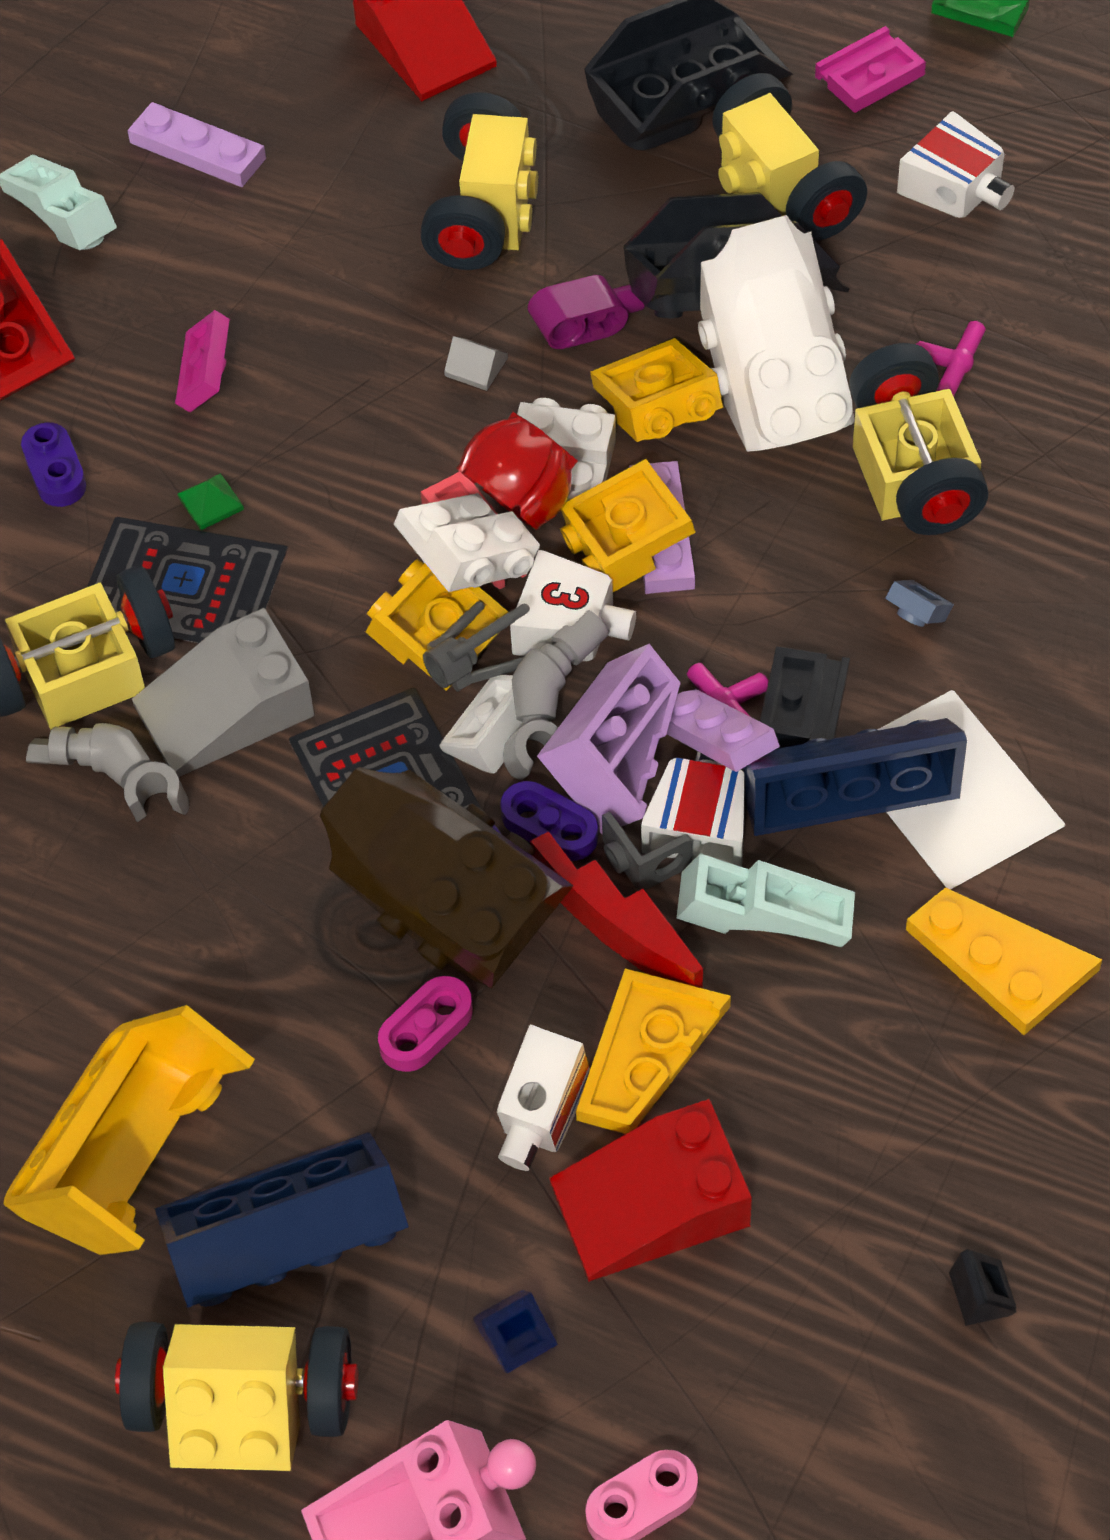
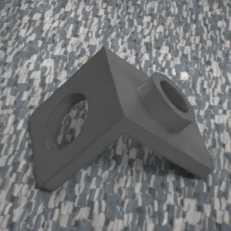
M611 812L602 815V836L606 857L618 874L623 871L625 872L637 891L641 889L646 891L675 876L692 862V840L688 834H684L641 856ZM678 853L672 863L656 870L661 861L670 855Z

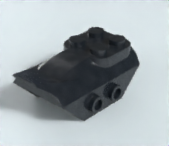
M673 0L624 19L584 68L588 89L598 114L624 144L636 150L655 148L694 132L701 125L702 115L714 111L723 94L732 85L747 76L767 73L780 81L793 75L734 10L717 0Z
M759 192L670 197L623 246L625 266L632 293L646 307L654 310V314L657 317L672 319L683 316L685 311H699L701 262L715 258L723 250L733 229L770 220L782 215ZM791 221L802 233H807L796 221ZM813 239L823 286H827L830 290L849 292L850 288L836 277L840 266Z

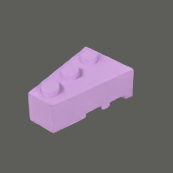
M650 644L609 661L537 755L573 801L592 812L597 820L598 831L601 834L602 815L607 812H611L621 827L644 817L647 804L642 801L648 779L655 777L658 762L654 760L655 751L659 739L667 734L680 687V681Z

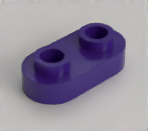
M48 422L37 424L28 429L22 437L21 447L40 498L46 504L55 507H64L77 502L86 491V481L83 469L66 429L58 424Z
M532 781L518 782L510 786L502 795L500 802L502 822L510 832L530 842L549 831L570 861L584 859L595 850L598 843L597 820L592 812L583 806ZM527 811L535 813L530 818L520 816V814ZM569 835H575L580 838L574 841L564 840Z

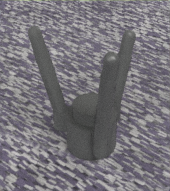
M482 601L476 602L445 633L427 644L428 651L424 652L423 661L429 675L440 687L447 688L452 685L459 692L472 683L514 672L524 657L472 671V666L478 661L474 648L527 614L530 610L529 605H520L469 639L464 637L455 639L484 609L485 605Z

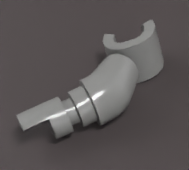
M590 610L573 626H563L552 637V645L545 644L540 650H530L517 665L512 677V689L516 720L523 722V726L509 737L503 751L505 767L510 775L517 779L523 780L527 777L534 764L526 750L527 740H536L545 746L558 729L555 724L549 721L555 720L558 694L566 684L565 677L572 671L571 664L579 665L609 634L603 621Z
M96 723L93 728H81L78 734L73 727L55 726L50 732L49 739L34 738L29 743L26 756L27 763L72 765L74 760L77 759L80 766H91L94 772L106 773L124 789V798L137 823L147 816L144 811L145 801L151 795L157 793H167V798L174 811L185 815L189 810L188 796L175 770L165 763L151 762L134 734L119 725Z

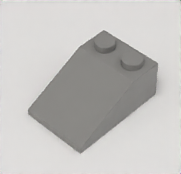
M265 608L217 628L132 698L136 711L164 761L175 770L178 777L314 716L308 679Z

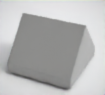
M453 336L444 375L487 391L508 359V353L468 339Z

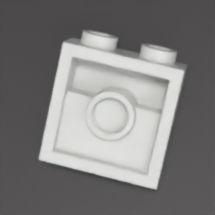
M538 398L533 403L520 402L517 414L541 429L578 460L572 468L571 490L566 502L606 481L616 442L615 414H608L603 407L596 404H586L580 410L562 408L557 402L549 398Z
M479 493L400 509L394 522L396 528L448 592L469 587L475 588L503 579L521 577L527 574L532 567L534 557L540 546L538 541L512 511L496 515Z

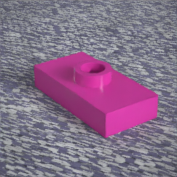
M216 310L186 331L175 404L188 412L195 410L220 390L221 376L226 367L224 355L230 319Z

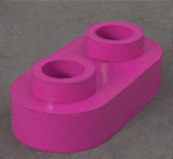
M439 976L427 981L380 1027L378 1043L384 1062L389 1067L403 1072L415 1071L425 1066L470 1022L473 1006L471 992L467 985L455 977ZM444 1006L455 1009L448 1015L437 1013V1010ZM407 1042L416 1045L411 1051H401L398 1049L400 1045Z

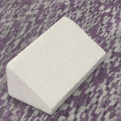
M499 675L489 678L442 740L439 746L443 752L488 773L497 772L504 762L503 751L505 743L513 733L523 726V722L516 720L512 689L513 675Z

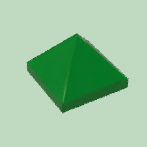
M221 473L178 493V498L200 530L244 510L243 504Z

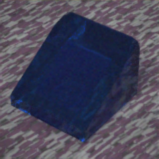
M525 1290L516 1292L473 1317L477 1328L505 1373L513 1371L558 1345L532 1293Z

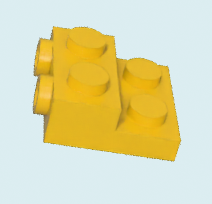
M676 338L590 372L593 388L614 407L617 424L636 442L663 438L670 433L672 428L684 423L707 420L716 410L723 408L717 374Z
M647 459L572 498L561 509L566 525L560 528V532L568 548L573 554L580 551L584 552L586 557L582 559L583 566L607 574L612 579L613 592L655 570L652 556L695 533L691 518Z
M417 558L399 578L398 581L403 585L393 597L386 591L369 609L367 615L372 621L365 632L403 665L410 659L429 675L423 661V654L428 651L427 644L445 633L476 602L482 601L485 605L484 609L455 639L459 637L469 639L507 614L508 611L480 587H469L448 592L429 567ZM499 633L474 648L477 657ZM452 685L444 689L447 691Z

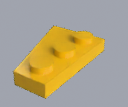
M946 887L912 914L906 923V931L1023 1035L1027 1034L1099 972L1102 959Z
M625 969L576 1109L577 1121L624 1134L637 1128L731 1007V996Z

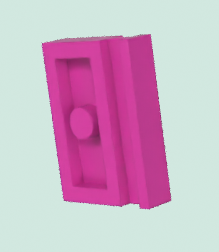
M886 26L816 63L815 77L818 80L823 78L828 83L827 88L854 113L925 75L926 61L899 37L892 38L889 35L890 29Z

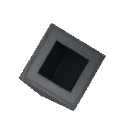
M969 1249L961 1252L949 1275L965 1325L968 1326L1004 1318L1017 1313V1307L1001 1260Z

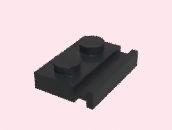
M776 646L760 722L774 729L779 745L791 747L802 745L812 739L824 738L829 740L835 738L850 658L842 657L841 661L827 659V654Z

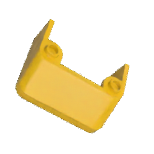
M188 1005L121 1024L101 1044L9 1187L4 1198V1206L20 1218L99 1255L139 1250L145 1239L135 1233L136 1223L133 1222L135 1208L127 1203L180 1116L190 1114L197 1109L201 1112L208 1109L222 1090V1085L219 1083L222 1076L250 1069L255 1059Z

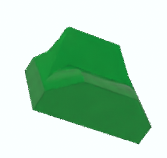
M934 0L931 13L1014 37L1028 11L1030 0Z

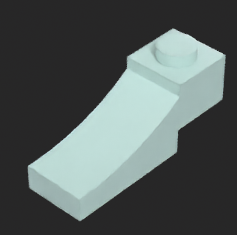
M32 154L0 174V186L3 192L19 200L32 210L53 230L58 240L78 250L90 249L99 245L104 240V235L117 228L104 197L81 187L75 172L71 169Z
M700 853L682 871L676 918L726 934L729 930L766 931L804 937L843 947L852 937L855 892L760 860L750 869H746Z

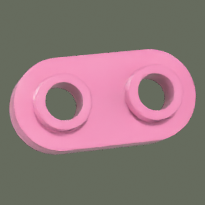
M660 1450L598 1486L591 1493L586 1504V1523L591 1536L595 1540H640L685 1512L695 1501L698 1490V1475L694 1464L687 1456L678 1451ZM669 1471L676 1474L679 1480L673 1486L666 1487L658 1483L656 1480L657 1476L662 1472ZM612 1503H621L627 1508V1512L620 1518H612L605 1513V1509Z

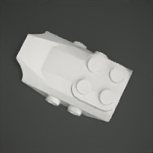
M787 215L733 229L723 250L715 258L701 262L700 310L703 321L698 322V331L703 347L711 351L714 368L711 369L717 374L723 403L746 451H759L795 444L836 432L853 424L855 418L852 398L843 361L846 359L845 347L841 336L838 333H834L830 316L835 312L834 300L830 289L827 286H823L811 232L802 233L794 226Z

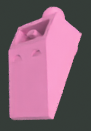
M446 1420L305 1507L301 1512L312 1540H526L506 1489H519L530 1482L536 1470V1458L527 1444L516 1439L501 1441L490 1452L480 1430Z

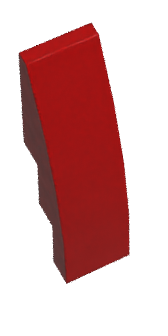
M549 831L530 841L531 846L536 851L533 857L574 885L560 903L602 943L645 974L703 988V967L644 889L624 898L596 859L576 869Z

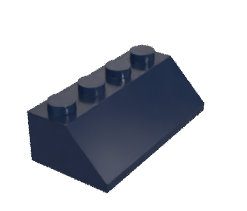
M948 718L933 721L916 720L906 726L884 730L866 729L851 736L829 740L817 738L807 741L802 745L775 749L741 769L744 771V799L754 836L960 799L967 746L965 731Z
M370 1132L154 1208L187 1307L197 1304L203 1307L217 1305L230 1298L232 1291L252 1284L260 1287L272 1285L287 1276V1271L307 1264L310 1266L327 1265L339 1259L342 1251L362 1244L368 1247L382 1245L391 1241L396 1236V1232L409 1228L390 1165Z

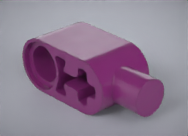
M592 275L539 290L530 299L527 309L549 346L553 349H565L616 334L626 324L628 314L643 310L645 305L632 293L630 284L612 289L605 277Z

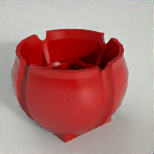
M512 412L508 419L499 420L485 426L471 438L465 446L461 461L456 469L474 484L478 483L482 486V490L508 511H512L517 518L527 525L530 524L534 530L538 531L542 525L556 517L565 505L571 490L572 468L578 460L537 426Z

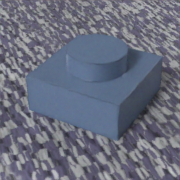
M914 580L894 581L885 598L899 607L897 614L901 618L920 627H924L925 623L945 622L954 606L951 602Z

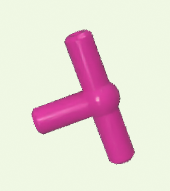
M970 321L956 349L923 341L916 343V345L925 348L929 352L936 365L947 367L936 391L950 389L953 397L955 396L964 375L973 367V356L986 331L985 326L981 322Z
M702 663L693 664L687 672V677L699 691L748 716L750 715L740 704L766 692L769 681L766 675L759 672L727 688L723 687Z

